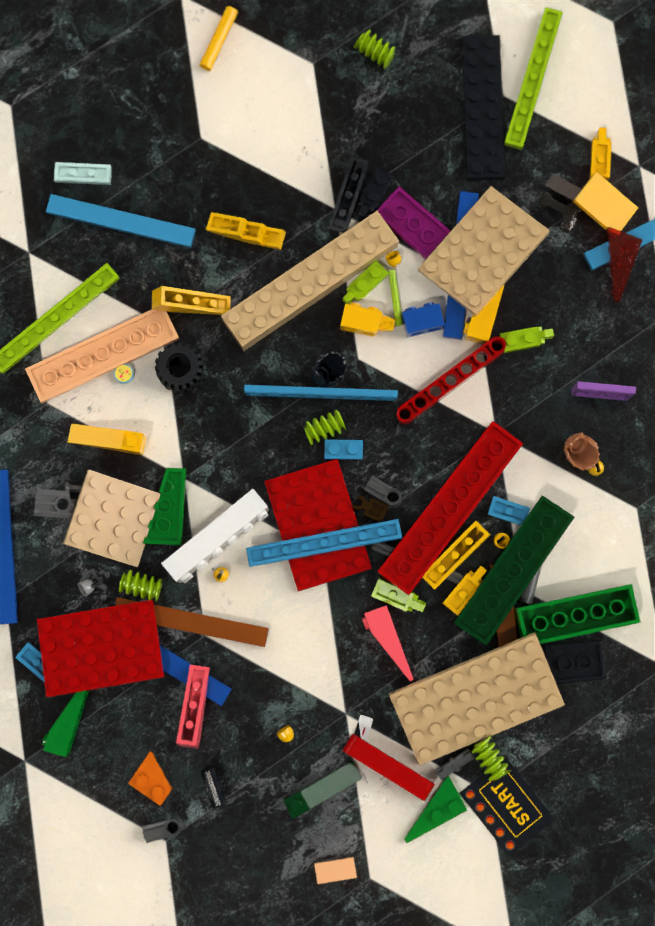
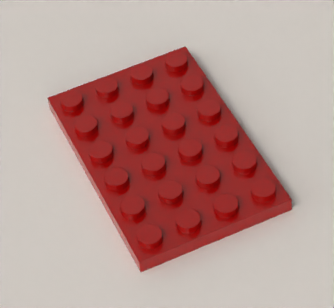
M338 459L264 481L282 541L359 527ZM365 546L288 560L298 592L372 569Z
M153 599L37 619L46 697L48 698L165 678Z

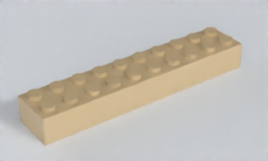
M376 211L221 315L222 321L242 350L245 351L368 268L374 261L380 260L396 249L399 240L379 212Z

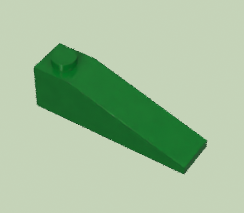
M89 691L76 692L49 733L45 734L42 745H44L43 751L63 757L70 755Z

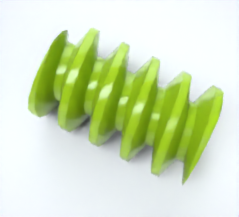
M369 29L358 38L354 49L359 48V52H365L366 57L372 55L371 60L376 61L378 59V65L384 63L383 67L386 69L394 57L395 46L388 49L389 42L382 45L383 38L376 41L377 34L370 37L371 30Z
M334 410V417L331 413H327V419L321 415L320 422L313 418V425L306 421L304 430L310 445H313L314 438L319 443L320 436L326 440L327 433L334 437L335 430L341 434V428L343 427L345 430L346 428L338 410Z
M129 570L127 574L124 572L122 575L119 592L122 593L126 588V594L128 595L133 591L135 597L141 594V598L145 599L148 595V600L155 598L157 602L162 588V579L159 578L157 583H155L154 576L148 581L147 574H144L141 579L139 572L132 576V570Z
M491 736L476 743L471 753H479L476 761L483 760L480 767L487 766L484 774L491 773L488 780L493 781L503 777L511 770L505 771L508 764H501L504 759L503 756L496 757L500 751L499 749L492 750L495 743H488L491 739Z

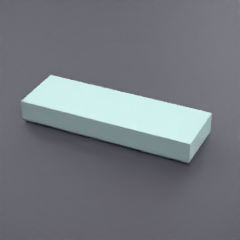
M55 162L54 181L61 183L111 185L112 166L105 164Z

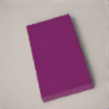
M400 187L377 209L389 228L425 260L451 232Z

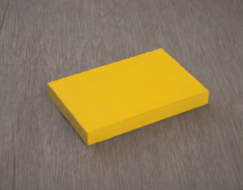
M597 171L593 173L573 200L578 207L613 237L618 236L638 209L635 204Z

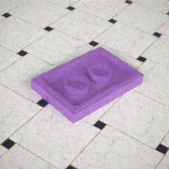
M580 381L571 388L572 396L627 401L636 394V387Z

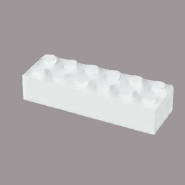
M252 489L161 564L176 582L187 583L194 577L192 573L196 570H203L208 565L207 561L212 557L214 559L219 557L224 552L222 549L225 546H232L239 540L237 537L241 533L246 534L252 530V524L257 520L259 522L263 521L268 516V506L256 491Z

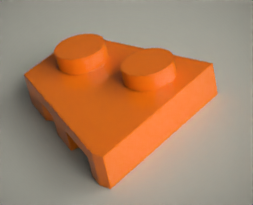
M150 751L128 784L161 806L171 792L172 787L159 766L154 753Z

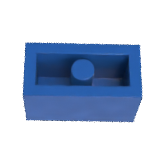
M426 303L423 307L417 309L416 307H409L402 312V320L407 338L444 329L445 323L439 303Z

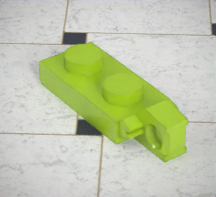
M374 261L346 289L348 293L343 297V302L350 304L355 299L357 302L363 300L389 273L377 261Z
M532 327L499 334V337H502L506 342L504 353L539 347L545 344L546 339H551L554 336L553 328L542 330V327Z
M380 577L371 595L406 612L407 610L412 612L413 608L423 612L426 606V602L418 599L419 595L411 592L407 596L392 583Z

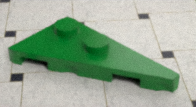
M449 776L444 779L413 827L408 831L404 838L406 844L467 811Z

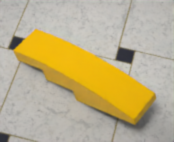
M213 212L210 214L206 227L207 231L278 250H281L286 234L282 229L266 227L265 224L250 222L245 218Z

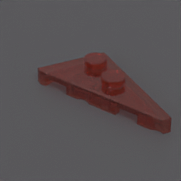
M608 227L606 233L609 239L608 253L610 254V272L613 279L612 292L614 301L620 302L642 239Z

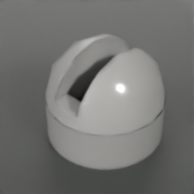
M86 579L78 583V588L85 597L94 591L95 586L92 585L93 582Z

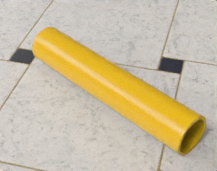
M226 7L199 64L202 69L211 71L238 14L235 8Z

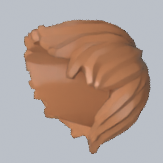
M577 433L566 439L564 452L573 467L584 471L592 467L595 468V464L600 460L599 447L589 436Z

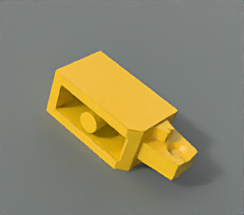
M350 303L345 304L340 330L374 337L378 334V331L393 332L395 319L382 315V311H379L376 307L363 308L360 304Z

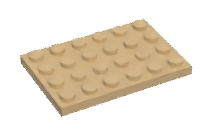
M491 186L418 268V272L473 315L477 316L545 239L550 230Z

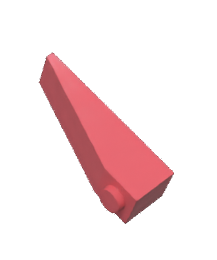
M387 606L364 613L365 618L362 621L365 629H370L372 635L409 681L414 680Z
M190 665L176 741L181 747L199 749L209 667Z

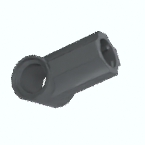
M374 476L371 477L364 490L389 505V507H398L402 501L400 491ZM394 493L399 498L396 502H390L388 496Z
M172 817L167 820L142 826L146 843L168 837H175L183 831L184 823L179 817ZM170 822H175L178 825L177 832L170 830Z

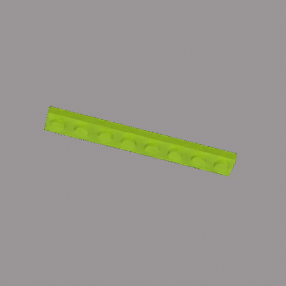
M548 7L544 9L504 145L520 150L523 148L563 14L562 11Z
M108 263L0 350V372L2 374L120 279Z

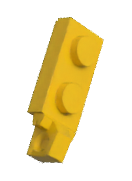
M599 127L597 137H593L591 145L590 177L597 171L603 178L609 180L612 142L610 138H606L607 128Z
M482 566L475 573L470 570L444 600L443 604L458 616L483 582L481 577L487 570Z

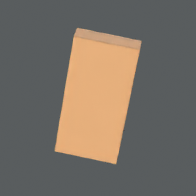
M354 857L314 863L317 884L357 878Z

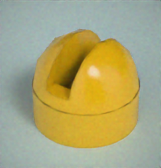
M392 251L385 257L391 267H397V264H401L402 259L398 251Z
M601 461L597 463L600 472H597L596 465L595 468L588 469L591 475L598 476L603 473L604 465Z
M498 533L494 537L495 546L501 549L506 548L510 542L509 536L505 533ZM504 536L505 538L497 544V541Z
M218 567L214 570L213 577L217 582L222 583L228 579L229 572L224 567ZM221 569L224 570L221 578L218 579L217 577Z
M287 725L277 732V736L283 742H290L293 739L294 733L290 725Z

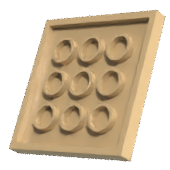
M87 470L63 544L138 567L145 547L143 541L147 537L148 525L150 520L153 519L155 513L154 506L159 500L160 493L92 470Z

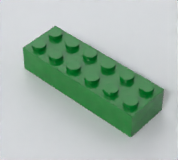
M632 584L514 609L520 638L535 632L540 644L641 623Z

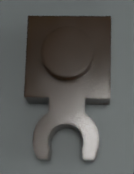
M357 495V499L362 501V505L357 506L353 504V508L355 510H365V517L379 523L382 522L389 505L372 497L367 502L363 496Z

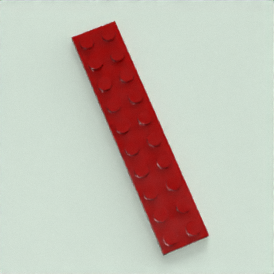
M492 421L377 573L409 596L523 443Z

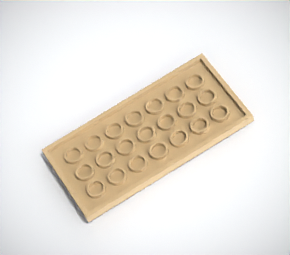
M535 632L389 693L419 766L565 705Z

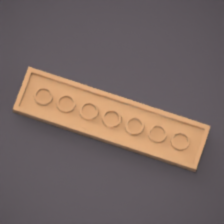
M152 309L27 367L25 370L40 402L43 404L107 374L121 365L128 364L179 340V337L167 311Z

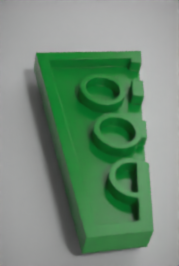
M166 468L159 490L160 497L158 502L155 503L154 516L149 522V531L147 537L144 538L143 544L182 546L186 468Z

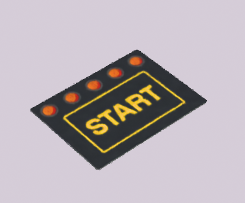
M504 757L501 764H508L505 771L511 770L509 773L493 781L488 780L491 773H483L461 791L460 795L506 854L510 856L551 823L554 818L509 760Z

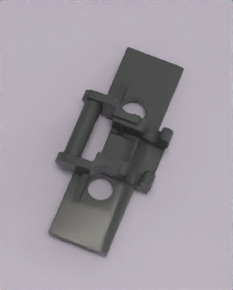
M65 482L63 491L36 488L33 516L66 518L65 526H69L77 503L76 499H70L69 493H80L82 485H71L69 482ZM60 499L66 500V509L60 510L57 507V502Z

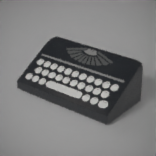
M213 766L202 770L201 775L212 807L214 809L224 807L227 801L216 768Z

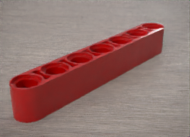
M494 337L401 405L397 409V420L401 424H409L500 357L506 348L505 340L502 337ZM500 343L502 349L495 351L492 348V344ZM479 354H484L487 357V360L485 362H479L476 356ZM468 365L472 371L465 374L462 372L461 367ZM452 376L456 379V383L449 385L446 383V378ZM433 388H439L441 394L435 397L431 395L430 391ZM418 399H423L426 402L423 408H418L415 405ZM403 410L410 412L411 415L408 419L400 417V413Z

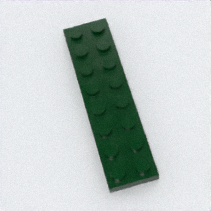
M542 495L454 624L487 646L575 517Z

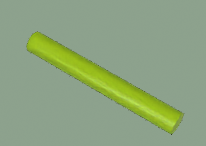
M390 270L388 273L395 326L399 327L403 326L396 270Z

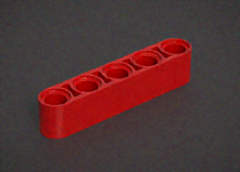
M353 733L342 750L423 801H426L435 785L427 778Z

